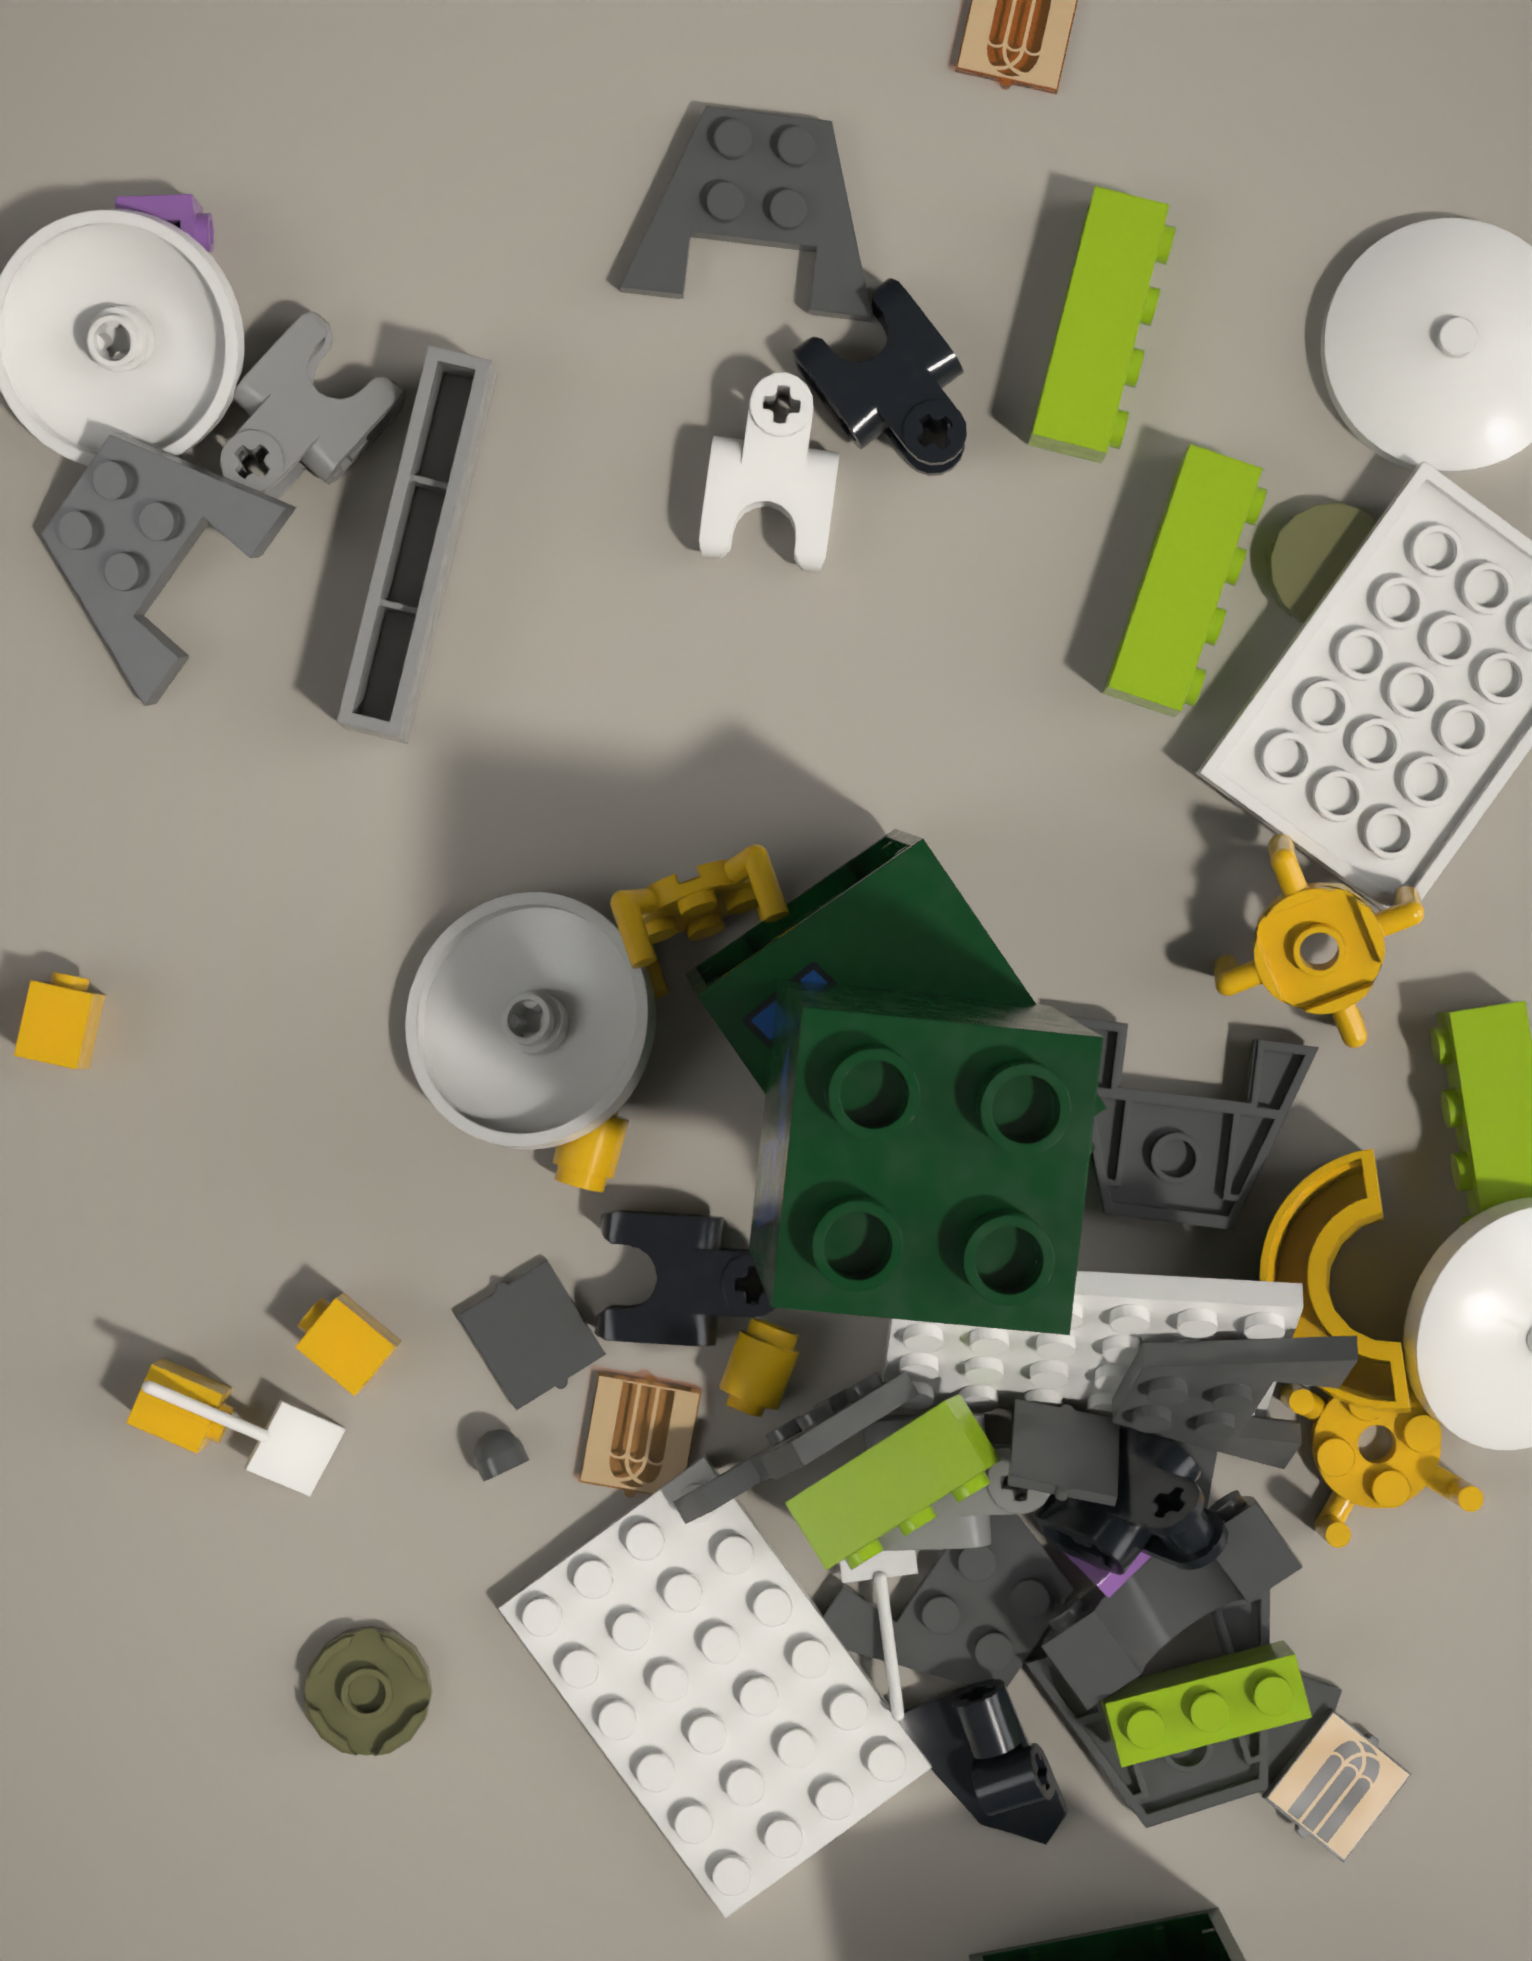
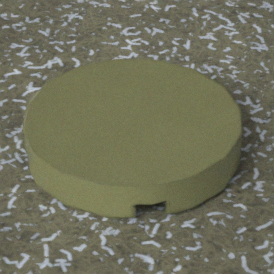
M1344 503L1317 504L1291 517L1277 534L1267 557L1268 585L1278 606L1290 617L1293 616L1299 622L1304 623L1377 521L1366 511Z
M375 1626L349 1629L328 1641L309 1666L305 1681L304 1692L306 1699L304 1701L307 1717L320 1738L338 1751L355 1756L357 1754L365 1756L389 1754L409 1742L427 1717L433 1693L429 1666L417 1647L396 1631Z

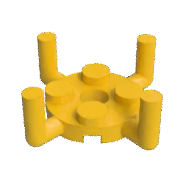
M1277 834L1270 839L1268 851L1270 864L1282 894L1275 898L1258 917L1253 940L1254 960L1239 965L1233 956L1223 955L1215 961V988L1223 996H1232L1263 984L1272 996L1283 1003L1285 1002L1303 1009L1304 1012L1314 1014L1331 1013L1343 1043L1350 1048H1359L1367 1040V1030L1363 1013L1357 1008L1356 1003L1366 996L1379 974L1385 956L1384 937L1413 927L1423 920L1424 908L1420 895L1414 887L1402 886L1394 894L1395 905L1375 913L1362 897L1344 884L1306 883L1295 855L1292 839L1288 835ZM1314 933H1326L1332 936L1338 944L1335 956L1323 964L1308 962L1300 953V946L1306 937Z
M752 844L730 859L698 865L696 867L699 877L679 883L675 873L646 888L619 890L613 894L610 906L631 967L633 969L647 967L655 999L668 994L669 990L653 946L654 943L664 941L677 933L685 931L689 940L692 941L708 938L725 928L722 918L731 914L744 913L755 908L760 921L764 920L766 923L780 920L789 915L787 904L765 847L759 844Z
M1408 1376L1407 1382L1412 1412L1405 1413L1376 1412L1344 1403L1330 1395L1324 1399L1299 1384L1287 1383L1280 1390V1400L1286 1407L1296 1414L1313 1421L1310 1430L1313 1459L1322 1480L1333 1490L1315 1521V1530L1332 1547L1342 1548L1349 1543L1351 1531L1345 1524V1521L1355 1504L1368 1508H1397L1416 1496L1424 1487H1427L1467 1512H1475L1483 1505L1484 1496L1480 1489L1438 1465L1441 1453V1427L1425 1411L1416 1398ZM1374 1425L1386 1427L1392 1438V1445L1387 1455L1378 1460L1363 1458L1358 1448V1441L1362 1432Z

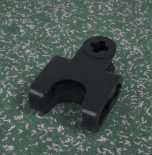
M888 278L874 288L872 292L873 314L887 335L886 345L876 357L863 362H851L840 358L829 348L823 339L811 337L792 350L798 372L858 448L863 449L882 433H885L914 470L928 476L943 475L953 470L961 461L965 449L967 429L961 412L942 388L964 373L963 368L948 343L899 281ZM928 427L934 434L944 429L947 432L945 448L940 449L935 443L928 444L925 447L921 445L924 429Z
M614 1210L601 1214V1233L603 1237L611 1244L632 1246L646 1253L655 1266L657 1281L653 1293L646 1301L629 1306L611 1305L601 1311L595 1317V1334L606 1341L715 1346L718 1315L759 1317L765 1316L776 1308L770 1306L765 1290L761 1293L759 1300L749 1299V1290L747 1288L738 1287V1278L746 1277L750 1272L751 1266L755 1265L749 1249L722 1248L724 1217L631 1210Z
M1120 1425L1118 1497L1115 1506L1069 1497L1061 1501L1052 1494L1033 1516L1058 1550L1117 1575L1124 1574L1141 1552L1172 1564L1179 1569L1194 1570L1202 1568L1213 1562L1223 1552L1228 1542L1229 1534L1221 1517L1213 1511L1203 1508L1205 1498L1202 1490L1196 1483L1201 1476V1470L1194 1459L1182 1448L1165 1438Z

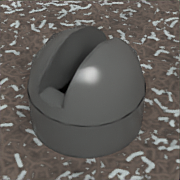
M502 1429L486 1432L479 1438L474 1451V1462L483 1482L530 1460L520 1439L513 1433Z

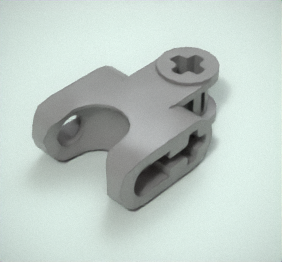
M308 312L302 314L251 368L235 389L233 401L251 417L227 441L222 449L220 466L223 476L276 499L282 497L307 468L311 469L326 484L330 485L350 469L398 416L404 405L406 391L389 378L377 377L373 378L361 391L351 397L337 399L327 397L318 392L313 383L315 370L321 359L332 347V331L330 324L318 313ZM250 458L258 463L264 461L269 471L262 478L255 473L248 474L244 467L245 462Z
M972 1413L985 1433L984 1413ZM923 1414L883 1416L863 1429L865 1446L867 1449L873 1447ZM994 1443L992 1446L1002 1461L985 1471L991 1481L990 1484L960 1503H957L952 1493L931 1505L937 1517L906 1537L903 1536L897 1526L878 1538L884 1548L883 1551L965 1549L988 1546L992 1544L990 1515H1022L1034 1512L1052 1494L1034 1490L1022 1493L1021 1488L1008 1486L1010 1443Z

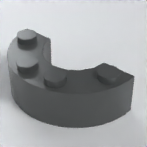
M1235 1490L1223 1496L1207 1509L1221 1517L1229 1532L1228 1542L1223 1552L1208 1565L1199 1569L1183 1570L1151 1556L1111 1597L1108 1598L1095 1585L1082 1598L1075 1597L1050 1614L1047 1621L1052 1629L1047 1634L1041 1647L1087 1710L1140 1676L1152 1657L1195 1621L1233 1601L1245 1599L1250 1603L1303 1568L1301 1561L1254 1497L1241 1496L1239 1491Z

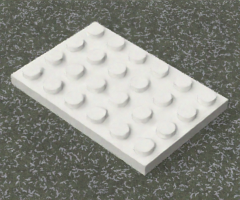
M1423 461L1418 464L1196 774L1276 833L1288 835L1295 847L1381 910L1395 905L1394 894L1402 886L1414 887L1422 900L1532 747V540L1427 462Z
M1077 1271L1070 1335L890 1319L882 1381L884 1383L907 1371L919 1393L901 1405V1407L907 1409L928 1408L933 1404L938 1405L951 1397L961 1394L973 1413L991 1412L996 1408L1013 1409L1015 1399L1060 1408L1067 1404L1076 1411L1112 1418V1398L1142 1343L1293 1338L1303 1310L1302 1283ZM1277 1382L1272 1383L1252 1416L1265 1417Z
M704 1454L670 1481L641 1500L501 1603L498 1609L720 1912L727 1918L932 1768V1765L899 1721L892 1718L891 1707L852 1653L846 1650L824 1620L819 1608L737 1497L714 1511L685 1524L673 1501L720 1475Z

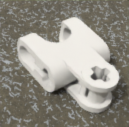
M786 372L773 373L761 379L754 387L749 403L745 439L713 435L699 534V548L702 557L719 559L726 556L731 550L733 533L737 522L742 516L753 509L769 507L784 514L790 520L795 530L794 560L796 565L803 571L819 573L826 559L840 452L808 448L813 417V396L808 385L798 376ZM784 394L789 396L790 407L800 409L799 413H789L786 423L779 424L773 422V411L764 409V405L775 404L777 395Z

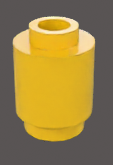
M618 1110L605 1123L592 1132L574 1141L556 1146L552 1163L558 1165L554 1180L574 1187L603 1193L607 1178L614 1179L629 1119L618 1116Z
M751 1317L747 1330L739 1331L719 1384V1388L729 1394L726 1404L736 1410L756 1417H762L765 1408L778 1410L800 1353L794 1349L799 1335L779 1325Z

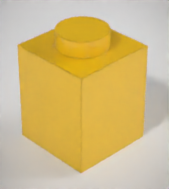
M52 971L50 982L30 980L14 1056L76 1070L89 1069L106 995L88 991L90 983L88 978Z
M342 1293L331 1304L321 1297L297 1325L306 1334L295 1348L349 1393L356 1396L390 1357L402 1340L349 1296Z
M161 1358L151 1364L144 1382L147 1380L153 1381L228 1414H234L235 1408L226 1404L232 1387L165 1358ZM142 1387L126 1424L196 1454L206 1448L210 1440L220 1443L228 1428L147 1394L142 1390Z

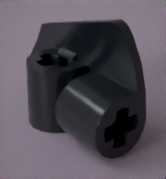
M990 1679L934 1697L904 1710V1718L899 1723L931 1763L933 1772L981 1825L1047 1845L1066 1816L1068 1809L1043 1749L1037 1743L1029 1744L1003 1680Z

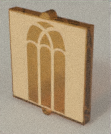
M971 0L955 72L1000 82V87L1004 90L1015 85L1057 95L1078 0Z
M599 1371L579 1482L624 1490V1494L627 1497L631 1498L637 1492L651 1495L686 1469L689 1465L702 1389L658 1382L653 1374H648L644 1379Z

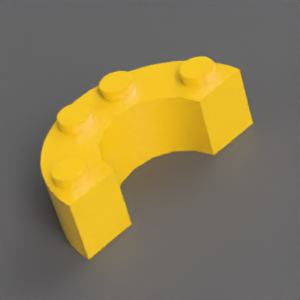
M1371 1148L1341 1156L1323 1165L1300 1182L1286 1197L1268 1229L1260 1260L1259 1277L1260 1281L1302 1283L1303 1310L1293 1338L1357 1336L1358 1361L1340 1388L1317 1386L1318 1388L1344 1403L1376 1412L1405 1413L1412 1412L1401 1342L1376 1341L1351 1329L1336 1312L1329 1293L1330 1270L1341 1245L1361 1228L1384 1221L1374 1150Z

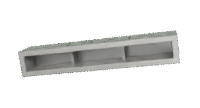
M428 345L337 718V723L345 729L408 744L497 379L496 370L489 359Z

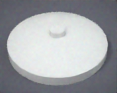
M113 208L97 209L72 214L50 223L33 234L16 250L0 275V390L19 421L44 445L72 461L88 466L110 434H123L173 456H178L202 441L225 415L232 403L243 369V323L236 297L225 274L214 258L189 234L159 217L144 212Z
M1438 218L1413 223L1393 231L1369 247L1354 262L1341 279L1327 307L1321 333L1320 357L1322 373L1332 403L1350 431L1364 445L1386 460L1410 470H1414L1418 464L1425 461L1443 475H1457L1484 470L1502 463L1532 443V246L1511 232L1489 223L1465 218Z
M546 892L510 894L485 902L465 913L452 923L429 949L415 975L407 1003L405 1030L408 1056L418 1084L427 1099L445 1119L463 1132L483 1141L512 1149L533 1150L555 1147L579 1139L592 1132L614 1115L630 1097L646 1069L652 1051L656 1028V1001L647 967L637 969L631 967L618 926L612 920L590 906L566 896Z
M1532 1197L1516 1199L1491 1207L1474 1216L1452 1233L1437 1249L1420 1275L1409 1302L1404 1324L1403 1354L1406 1373L1415 1396L1422 1407L1435 1421L1459 1438L1473 1445L1493 1450H1518L1532 1447Z

